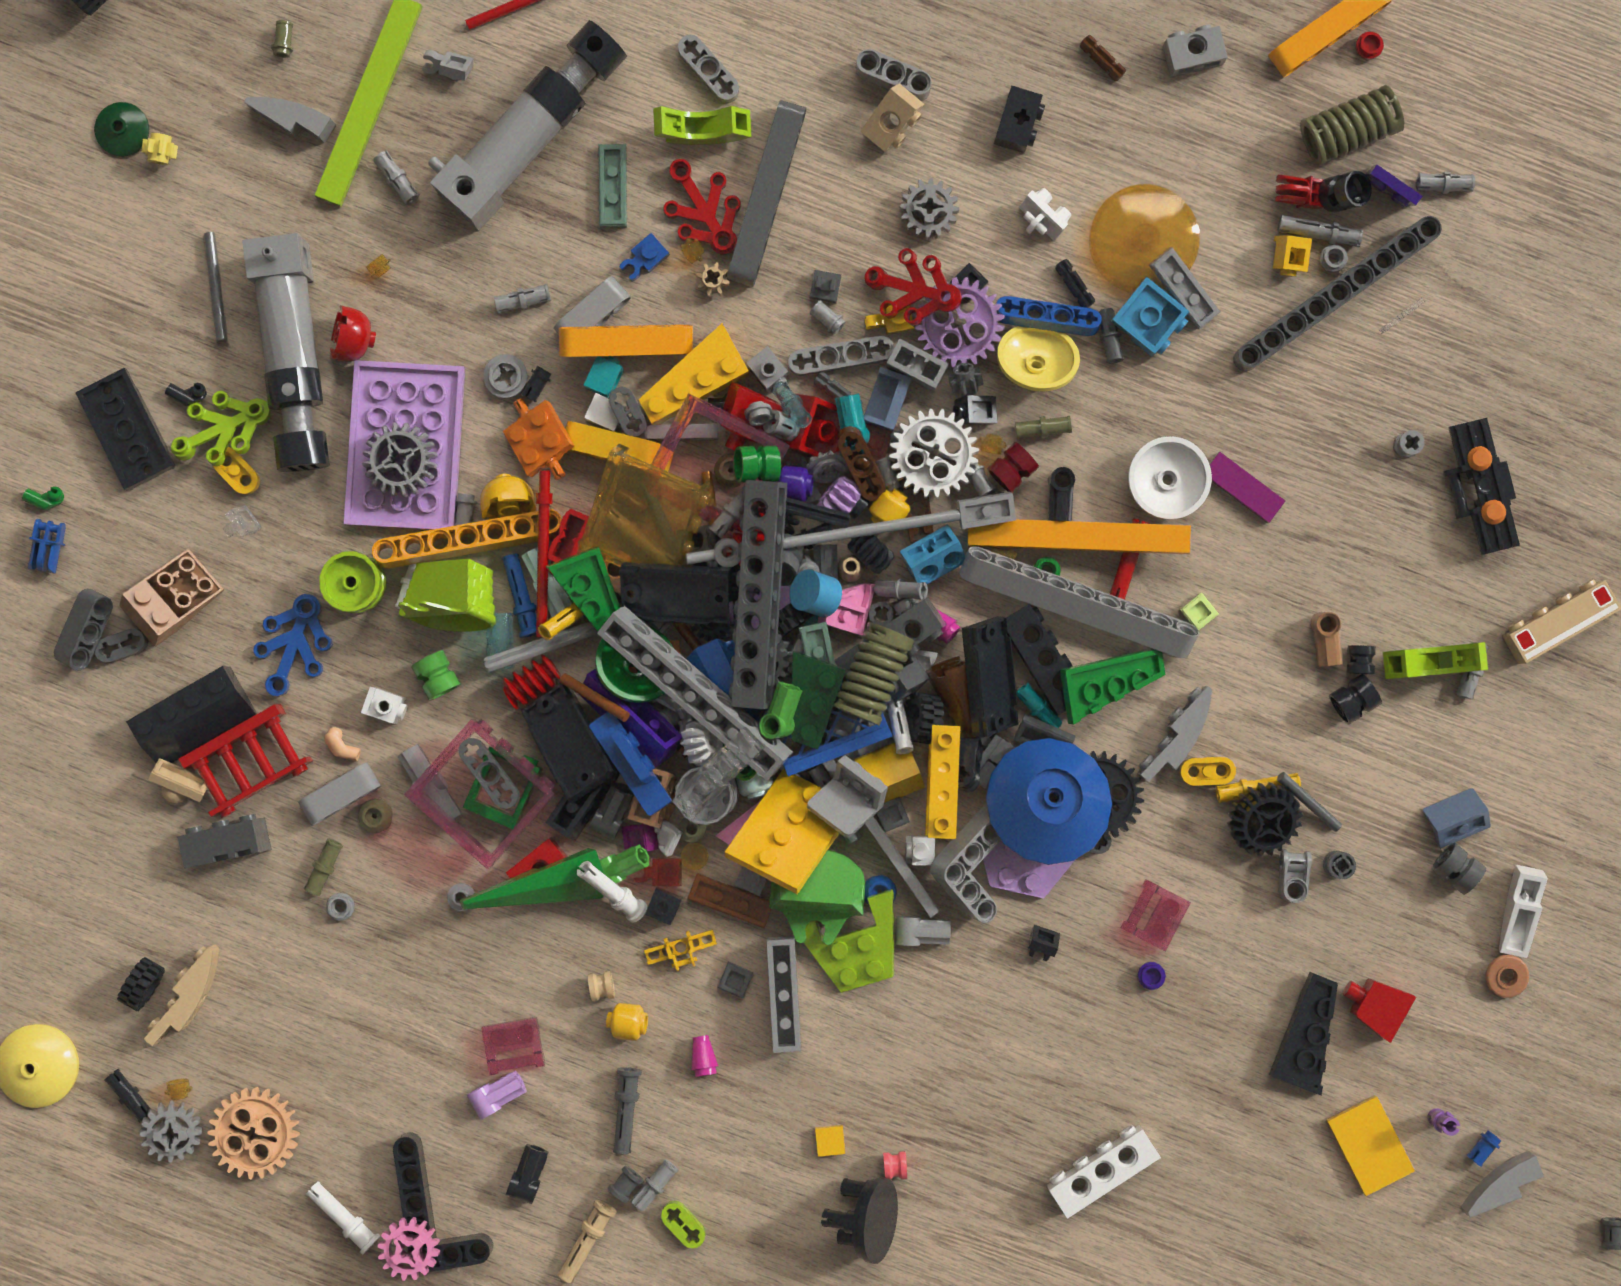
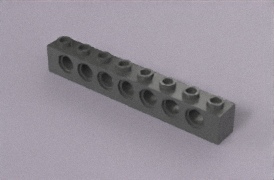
M746 480V485L742 489L744 514L740 518V529L743 532L742 542L738 547V556L741 559V564L736 577L739 596L734 607L735 614L737 615V627L733 631L735 655H733L731 660V669L734 671L733 683H731L729 689V696L734 707L768 709L774 696L787 483ZM762 502L766 506V513L763 517L758 512L759 505ZM759 531H762L764 534V542L761 545L757 542ZM758 559L763 564L760 573L755 570V562ZM756 587L761 592L759 601H756L753 597V591ZM754 615L759 620V626L756 630L751 625ZM752 643L757 648V655L755 657H752L749 652ZM750 671L755 675L753 686L748 682Z

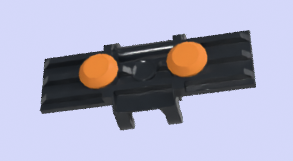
M1483 418L1448 427L1458 468L1446 470L1444 473L1445 477H1449L1458 512L1455 514L1456 519L1471 516L1481 555L1520 546L1510 508V500L1516 499V494L1507 461L1500 462L1499 457H1497L1488 419ZM1465 472L1468 480L1473 479L1477 493L1474 509H1468L1459 473Z

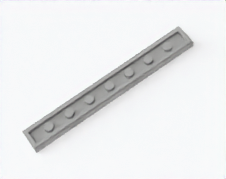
M832 759L824 762L823 765L832 778H834L837 764ZM871 817L865 825L930 917H933L938 913L939 909L876 819Z

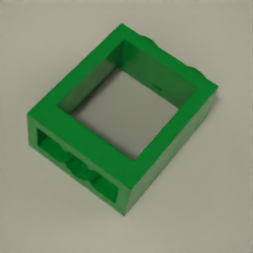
M498 743L497 748L494 746H489L488 748L494 758L497 756L532 772L514 814L512 815L478 800L482 786L476 778L462 808L514 830L518 827L543 768L537 766L538 760L527 755H523L521 759L512 755L513 749ZM486 755L484 757L483 762L488 760ZM486 765L482 769L481 775L484 780H486L492 765Z

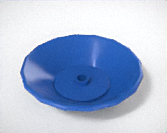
M1051 738L1027 741L1006 753L991 773L986 794L990 823L1003 844L1026 860L1047 865L1071 862L1092 850L1108 828L1112 808L1108 780L1095 759L1072 743ZM1050 793L1057 796V802L1054 803L1049 800Z

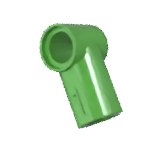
M778 682L768 713L761 718L759 723L760 732L765 738H784L793 733L795 727L793 717L802 694V690L799 687L785 682ZM776 720H777L778 725H779L778 731H777V729H776V727H775V722H776Z
M639 844L617 855L614 853L600 860L604 875L614 883H618L626 879V876L650 866V857L646 849Z

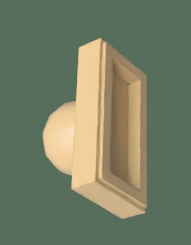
M160 758L148 779L161 785L163 798L173 804L181 803L187 797L201 802L207 790V786L201 776Z

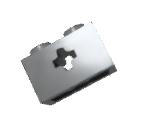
M900 338L886 364L887 369L911 377L912 382L933 393L936 391L948 367V363Z

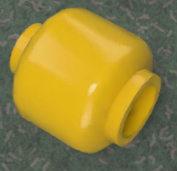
M896 488L892 492L886 490L870 506L869 511L872 515L870 519L874 523L906 518L910 512V506L905 502L908 497Z
M618 1003L614 1007L613 1012H608L606 1028L611 1029V1034L615 1039L637 1041L641 1035L646 1034L648 1013L644 1012L640 1005Z

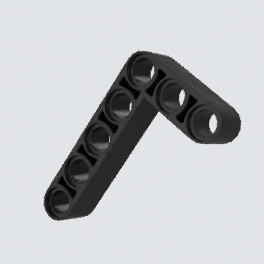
M407 1132L393 1145L402 1215L407 1223H410L413 1217H416L417 1224H421L424 1220L427 1221L425 1228L428 1231L432 1228L435 1229L423 1144L418 1134ZM402 1141H410L414 1146V1152L406 1153L401 1147ZM412 1168L416 1170L418 1180L412 1181L408 1179L406 1169ZM411 1196H417L422 1200L421 1208H415L411 1205ZM436 1229L431 1236L432 1239L437 1238ZM407 1231L409 1234L418 1235L416 1232ZM484 1233L440 1239V1242L434 1246V1248L440 1250V1254L432 1257L437 1262L434 1267L428 1266L429 1272L484 1263L493 1250L492 1239ZM425 1243L422 1247V1252L427 1253V1246ZM473 1244H483L486 1253L477 1254L473 1250ZM412 1245L407 1247L408 1251L414 1250ZM448 1247L455 1248L458 1252V1258H449L446 1255L445 1249Z

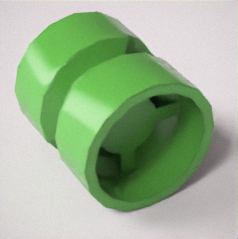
M443 650L435 652L411 666L417 679L424 681L422 688L429 701L461 685L456 673L448 669L450 662Z

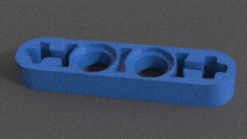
M1012 296L1001 297L996 303L1002 304V307L996 311L997 314L1005 315V318L999 322L1008 325L1093 336L1099 331L1102 321L1100 313L1091 308ZM1005 308H1010V313L1005 312ZM1019 309L1023 310L1022 315H1019ZM1030 310H1036L1042 316L1039 318H1032L1027 314V312ZM1063 314L1069 320L1067 322H1059L1054 316ZM1074 317L1077 318V323H1073ZM1086 320H1090L1092 325L1086 324Z

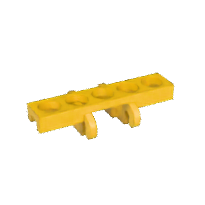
M713 929L692 936L690 931H686L687 937L669 942L667 937L663 938L665 944L644 950L648 965L673 958L674 963L671 965L672 968H676L677 972L679 967L692 963L693 967H695V961L698 960L697 957H693V952L717 945ZM711 935L712 942L704 944L702 937ZM693 939L699 940V946L694 947ZM684 942L686 945L685 951L678 952L675 948L676 944ZM663 948H666V951H667V954H668V955L665 956V955L663 954V952H662V949H663ZM657 950L660 956L652 960L649 957V953ZM689 953L690 958L677 961L676 956Z

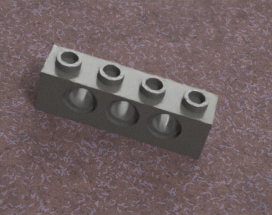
M927 597L884 627L915 641L912 649L906 654L909 657L921 649L918 645L926 638L931 642L942 635L941 628L947 624L929 597ZM911 622L917 623L921 628V633L918 637H914L908 632V625ZM859 644L835 659L838 667L846 669L844 677L846 673L853 672L850 669V664L856 662L854 654L860 652L858 649Z

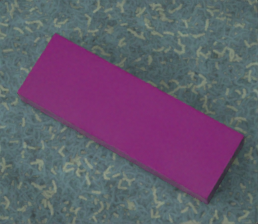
M1218 452L1209 464L1212 482L1266 523H1270L1285 503L1283 498L1223 453Z

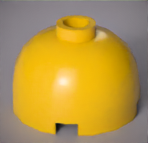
M510 474L496 476L495 479L485 485L480 495V508L483 519L485 517L495 519L536 511L535 497L531 487L523 479L511 476Z

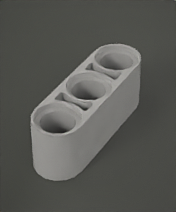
M871 49L863 50L857 56L856 72L864 81L886 90H890V88L900 83L920 101H924L929 96L932 81L929 74L925 71ZM866 60H870L876 66L872 70H865L861 64ZM890 71H897L901 77L893 81L888 79L886 74ZM921 81L926 85V88L923 91H916L913 89L912 83Z
M611 276L561 318L554 326V330L559 334L558 328L602 326L627 304L631 296Z
M368 762L299 800L298 803L311 826L377 790L381 785Z

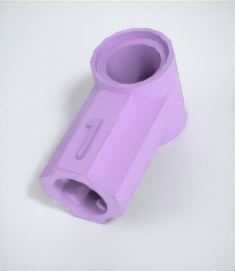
M515 1070L490 1085L487 1083L469 1093L467 1097L481 1120L501 1109L502 1105L526 1093L527 1090L521 1076Z

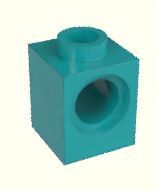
M596 356L585 380L584 387L609 399L611 392L617 388L624 372L623 367L619 365L620 360L612 356H604V358Z

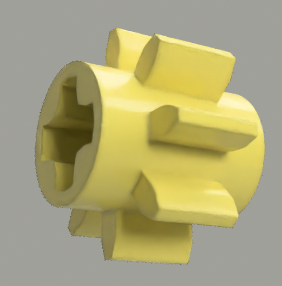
M151 133V137L148 140L143 139L141 152L148 155V162L168 165L169 159H176L178 146L171 143V136Z

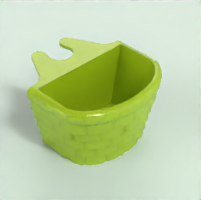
M471 559L416 563L415 572H413L403 602L398 604L400 607L399 615L420 625L443 631L478 632L492 629L496 624V617L494 615L495 605H493L494 597L492 596L493 571Z

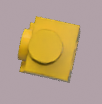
M1288 235L1274 236L1276 247L1273 269H1279L1280 275L1296 277L1297 272H1308L1312 239Z

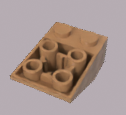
M187 549L123 593L119 606L156 647L182 628L222 593L224 589L195 555Z

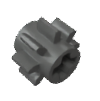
M970 363L958 364L953 369L954 374L948 375L952 392H958L961 397L975 395L978 392V386L984 384L979 367L974 368Z

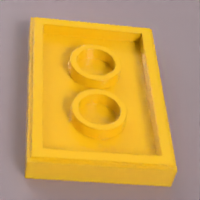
M1376 1095L1326 1120L1365 1196L1415 1172Z

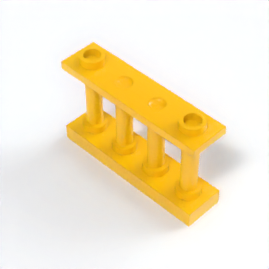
M932 725L931 744H928L925 835H928V838L956 839L960 726Z

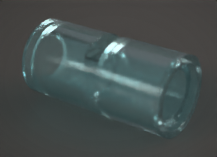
M513 613L494 614L496 624L492 629L486 630L487 657L514 648ZM515 664L501 669H513L515 668Z

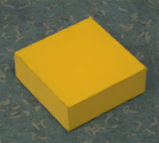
M843 1125L815 1127L818 1157L845 1154Z

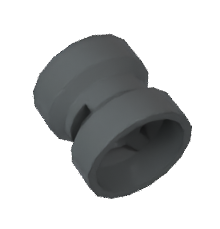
M1331 851L1324 857L1323 868L1331 877L1347 879L1355 873L1356 862L1349 853Z

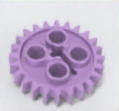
M954 277L952 285L960 290L962 298L969 297L974 301L975 306L972 311H965L961 307V303L956 309L959 318H965L966 320L963 329L971 344H966L961 326L954 325V321L957 319L954 311L948 312L949 319L944 322L938 320L936 312L922 319V324L915 327L916 330H923L924 332L918 340H927L928 342L923 349L933 348L932 356L936 357L940 354L942 355L941 360L944 362L948 358L951 359L952 367L956 366L958 360H961V363H968V359H971L974 364H977V355L986 359L988 354L985 349L994 351L996 347L992 341L1000 342L1002 339L996 334V331H1003L1005 329L1004 326L998 324V321L1004 319L1005 315L997 314L996 312L1002 307V304L994 305L992 303L997 295L993 294L988 297L986 293L989 287L986 286L982 290L978 289V280L970 286L968 277L964 278L962 284H959L957 277ZM950 293L944 296L943 301L950 299ZM925 298L928 303L932 301V299ZM920 303L918 307L921 308L926 303ZM973 323L983 325L985 329L983 336L977 337L972 334L971 325ZM953 333L958 336L959 345L957 347H951L947 344V334Z

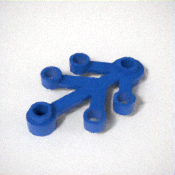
M302 594L298 596L293 603L292 609L277 616H268L263 621V628L267 632L275 633L280 630L282 624L296 619L292 630L267 642H258L253 648L255 656L258 658H268L272 651L286 645L277 673L269 676L265 683L267 692L273 696H282L288 692L290 683L287 677L297 650H299L305 663L307 675L318 677L323 672V665L316 661L304 635L308 623L316 638L314 645L318 650L328 651L333 645L331 637L325 634L317 616L321 611V605L319 600L313 595ZM305 603H310L312 606L309 613L303 611ZM274 619L276 627L271 630L268 627V622ZM321 638L328 640V645L325 648H321L319 645ZM261 645H265L267 648V652L264 655H260L258 652ZM315 663L318 665V672L312 674L310 666ZM277 680L283 682V688L279 691L275 688Z

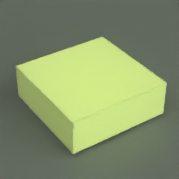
M1202 593L1179 610L1186 620L1198 630L1219 615Z

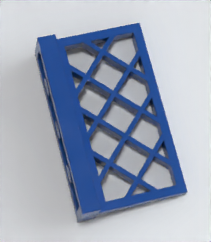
M832 710L831 713L836 715V719L830 731L825 729L828 737L824 745L819 746V749L814 748L803 752L805 745L802 744L798 755L788 758L783 763L787 776L892 737L883 712L881 714L882 721L880 726L873 725L869 727L860 723V718H857L855 721L842 715L841 710L838 713ZM840 717L854 723L850 735L845 737L833 732ZM858 725L865 728L863 730L855 732ZM832 735L837 738H840L832 742H829ZM784 737L782 743L785 744L787 737Z

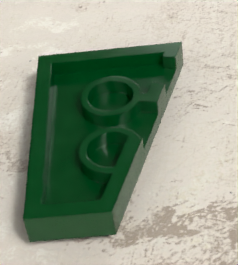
M793 651L792 684L802 690V694L793 717L795 727L792 733V741L819 749L846 669Z

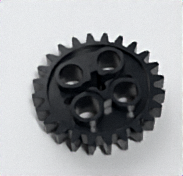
M1092 751L1090 756L1095 759L1108 780L1112 805L1119 808L1118 812L1111 808L1108 828L1102 835L1103 841L1108 840L1109 832L1114 838H1117L1119 836L1118 828L1123 832H1127L1129 829L1126 822L1132 825L1137 822L1132 814L1140 815L1142 813L1136 805L1144 803V799L1137 797V794L1143 792L1144 788L1136 787L1135 785L1141 780L1140 777L1132 778L1131 774L1135 768L1133 767L1128 770L1124 768L1127 762L1126 759L1118 764L1116 762L1117 754H1114L1109 760L1107 759L1106 751H1103L1099 758ZM1113 787H1119L1124 791L1123 800H1117L1113 797Z

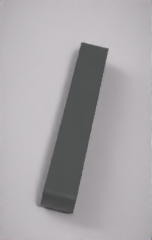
M780 100L730 263L727 280L751 287L755 285L807 107Z

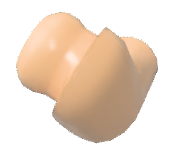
M336 727L330 728L328 733L325 734L324 740L332 754L336 757L357 762L361 749L345 745L341 739L342 731Z

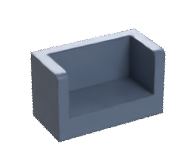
M880 367L864 414L865 424L893 433L911 382V377Z

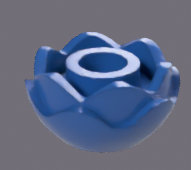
M885 875L870 877L865 882V902L869 905L867 898L877 894L878 890L884 892L893 889L894 903L897 896L896 885Z

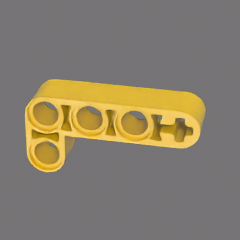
M567 421L565 429L575 445L569 451L637 468L646 473L667 478L674 451L653 441Z

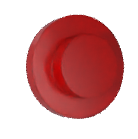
M1365 32L1356 41V51L1364 59L1371 60L1377 58L1384 48L1383 39L1375 32Z

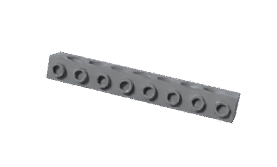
M623 606L613 612L597 634L766 781L778 771L793 753L778 738H765L761 734L759 722L742 707L732 706V699L627 607Z

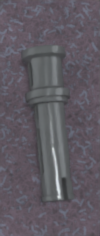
M620 1067L617 1068L619 1083L618 1091L615 1092L618 1110L613 1152L616 1154L631 1153L635 1102L640 1097V1094L637 1092L638 1077L642 1075V1070Z

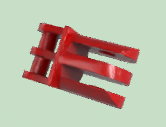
M1277 175L1276 182L1282 184L1276 186L1275 192L1280 196L1275 197V202L1296 205V208H1323L1319 200V187L1323 179L1313 178V176L1301 178Z

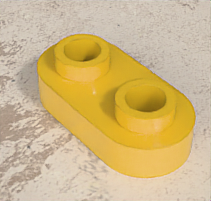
M228 447L225 452V458L231 457L232 463L229 466H225L223 463L220 466H213V468L236 492L244 495L254 493L260 485L259 474L240 454ZM219 454L213 455L212 460H216ZM249 476L251 482L249 485L244 486L242 483L243 478Z
M1226 757L1189 758L1181 764L1179 774L1183 782L1188 785H1223L1230 783L1234 779L1236 767L1233 761ZM1219 765L1225 768V773L1222 776L1216 773V768ZM1192 766L1196 767L1198 771L1194 777H1191L1188 773L1189 768Z

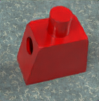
M732 381L720 418V425L731 432L725 446L735 451L736 447L743 446L746 439L759 444L767 435L763 425L753 426L746 420L744 412L750 404L762 401L769 404L772 410H778L781 413L784 406L776 400Z
M1370 978L1367 979L1363 987L1353 981H1349L1343 991L1345 997L1354 1001L1350 1013L1380 1038L1389 1043L1392 1042L1417 998L1408 992Z

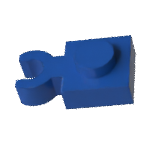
M650 233L631 250L635 257L624 260L619 267L622 271L628 266L634 267L635 271L629 276V279L635 281L639 278L643 267L650 273L670 254L657 238Z

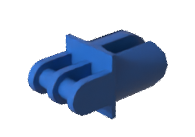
M41 519L35 520L32 537H29L33 542L28 569L35 570L37 568L38 571L46 572L48 570L49 573H56L61 545L65 546L63 543L66 530L65 523L56 525L53 521L45 523ZM41 530L45 531L44 539H40ZM53 532L57 533L56 541H51Z

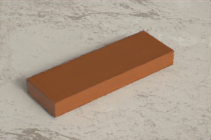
M699 873L696 874L687 898L690 901L761 928H765L771 913L768 899Z

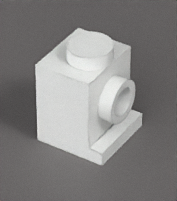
M370 687L361 713L397 724L398 719L403 720L407 705L404 703L406 698L376 687ZM383 701L389 703V709L385 712L380 708Z
M906 836V864L931 865L935 859V838H928V836Z

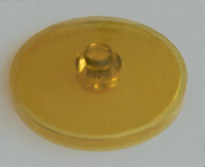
M1151 184L1129 186L1111 195L1097 211L1089 235L1090 252L1098 271L1109 283L1128 293H1134L1146 277L1164 291L1167 290L1149 264L1169 247H1173L1190 270L1197 257L1200 242L1197 220L1187 203L1174 192Z

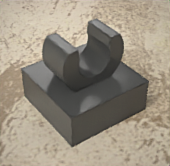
M814 270L810 299L837 303L842 274Z

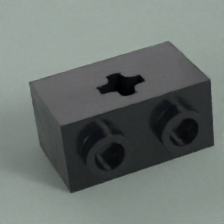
M1011 85L994 140L995 145L1024 154L1027 145L1033 147L1037 131L1033 130L1035 120L1041 121L1045 105L1041 104L1042 94ZM1019 115L1024 117L1022 125L1017 124Z

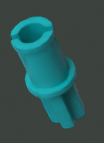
M1026 683L1017 690V697L1031 711V716L1036 715L1040 721L1060 728L1062 721L1047 706L1048 701L1046 699L1043 700L1029 683Z

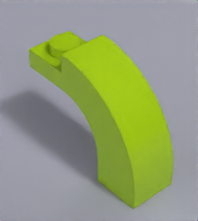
M663 106L653 108L654 135L666 138L667 143L683 145L722 144L751 137L750 110L728 106L714 111L686 112Z
M1485 642L1383 652L1385 679L1488 670Z

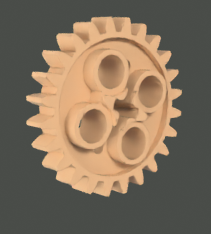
M258 1087L253 1088L251 1095L247 1088L241 1090V1097L236 1092L230 1095L231 1101L226 1098L221 1101L224 1109L218 1107L214 1110L219 1118L216 1117L209 1120L215 1128L207 1131V1134L215 1136V1139L209 1142L208 1145L217 1146V1150L213 1152L212 1156L221 1155L222 1159L218 1165L221 1166L227 1162L229 1164L227 1172L230 1173L236 1168L238 1169L237 1176L239 1178L245 1172H248L249 1179H253L256 1172H258L260 1178L266 1176L267 1170L274 1174L277 1172L276 1165L282 1168L286 1165L284 1158L290 1159L293 1157V1153L289 1148L294 1149L298 1146V1143L293 1141L292 1138L299 1136L300 1132L292 1130V1127L297 1125L299 1121L290 1119L295 1110H285L289 1102L287 1100L280 1104L278 1102L279 1093L270 1098V1089H266L262 1095H260ZM240 1109H245L249 1112V1122H244L240 1119ZM267 1117H271L276 1121V1130L267 1128L265 1124ZM234 1124V1126L240 1128L241 1130L232 1129L230 1125ZM255 1128V1133L259 1136L252 1138L253 1133L249 1131L250 1129ZM232 1136L240 1138L242 1142L240 1149L233 1147L231 1144ZM273 1136L277 1138V1141L274 1142L272 1139L267 1137ZM258 1144H263L268 1148L267 1157H263L258 1153Z

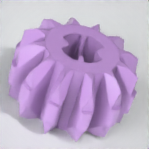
M840 476L828 486L827 490L818 500L817 505L850 513L860 499L861 492L852 479Z

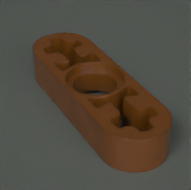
M852 426L844 427L837 436L839 450L862 496L869 501H876L886 491L883 476L860 430ZM850 436L854 439L857 451L852 452V448L846 442L845 437ZM858 458H865L869 461V466L863 470L855 468L853 464ZM869 475L871 476L873 484L877 485L876 491H873L871 488L868 487V480L866 477H868Z

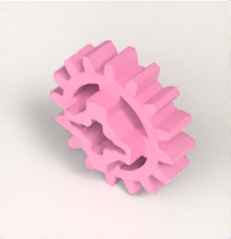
M413 1217L410 1223H407L405 1218H401L399 1226L393 1222L389 1225L391 1232L384 1231L381 1236L386 1241H380L378 1244V1248L384 1250L380 1253L378 1259H386L387 1262L383 1269L391 1267L393 1269L392 1277L396 1276L397 1273H401L402 1281H405L408 1275L411 1274L413 1280H417L419 1271L425 1276L429 1272L428 1266L434 1267L437 1261L432 1257L440 1254V1250L434 1248L440 1240L439 1238L432 1239L431 1236L435 1231L434 1228L428 1231L425 1229L427 1221L424 1220L418 1225L416 1217ZM407 1231L416 1232L418 1235L409 1234ZM393 1239V1242L396 1245V1250L394 1254H392L391 1244ZM425 1243L427 1246L426 1258H424L425 1255L422 1252V1247ZM412 1245L414 1247L413 1251L405 1252L404 1250L405 1246ZM400 1263L410 1264L411 1267H409V1266H404V1265H402V1264H400Z

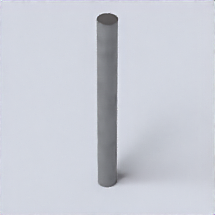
M215 232L204 233L216 341L225 342L228 340Z

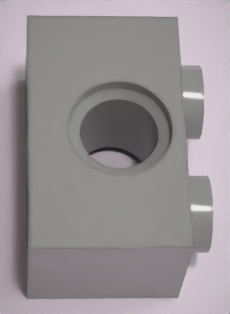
M1203 25L1196 28L1195 32L1185 34L1184 31L1175 32L1168 36L1169 38L1166 39L1163 45L1170 78L1221 66L1228 58L1220 26L1211 27V25ZM1188 45H1197L1201 53H1191Z

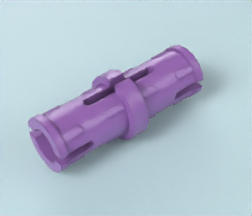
M1435 1108L1428 1113L1431 1118H1428L1429 1123L1438 1132L1442 1133L1443 1131V1133L1449 1136L1456 1135L1460 1129L1456 1128V1126H1460V1123L1450 1112L1446 1111L1444 1113L1443 1110Z

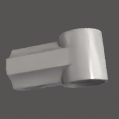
M896 916V945L920 946V943L950 945V920Z

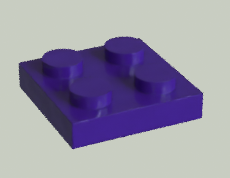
M1377 164L1373 165L1366 174L1370 178L1371 186L1380 192L1385 189L1393 194L1391 199L1402 207H1407L1408 205L1416 206L1423 197Z

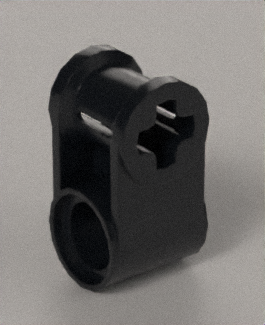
M960 738L958 789L964 793L975 791L980 783V768L983 755L981 738Z

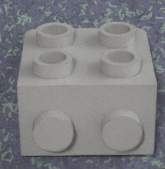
M844 755L837 762L834 778L808 801L807 808L841 835L848 838L883 807L888 787L879 778L864 770L859 763L852 761Z

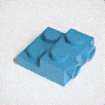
M1146 277L1111 322L1132 338V342L1153 357L1156 352L1161 355L1171 342L1168 340V337L1173 331L1178 334L1187 324L1188 320L1185 319V316L1189 313V310Z

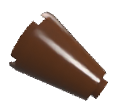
M960 656L931 666L932 671L926 670L930 678L929 682L938 697L941 698V702L956 726H960V731L964 730L966 734L972 733L965 660L962 661Z

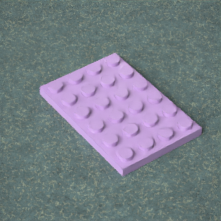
M354 361L344 510L345 525L423 530L454 526L457 501L455 500L458 492L465 383L464 366ZM395 422L398 423L400 431L404 423L410 425V431L415 426L419 427V435L424 432L429 435L425 443L432 441L435 444V447L428 452H436L438 454L437 458L430 459V462L438 465L437 469L429 468L428 472L434 475V478L429 479L425 476L423 480L428 486L424 488L418 483L416 486L419 493L414 494L408 488V497H403L400 489L396 497L391 496L390 489L385 494L380 492L382 484L374 487L371 483L375 477L367 478L365 475L372 468H365L362 465L364 461L370 460V458L363 455V451L371 452L372 450L366 442L368 440L373 443L377 441L373 436L374 432L379 433L381 436L384 435L382 431V426L384 425L391 432L392 423ZM406 438L395 439L403 450L418 447L413 440ZM387 445L380 454L379 465L389 455ZM397 452L396 459L398 460H395L394 463L404 468L403 464L405 461L403 460H406V457ZM421 455L411 465L412 476L416 474L420 467ZM399 470L383 473L390 481H405Z

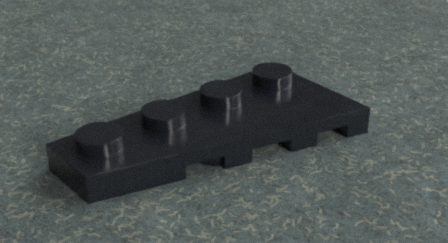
M1309 972L1269 1072V1075L1320 1096H1322L1323 1090L1321 1082L1323 1072L1325 1073L1327 1061L1325 1060L1327 1044L1329 1045L1331 1034L1329 1033L1330 1020L1333 1019L1337 982Z

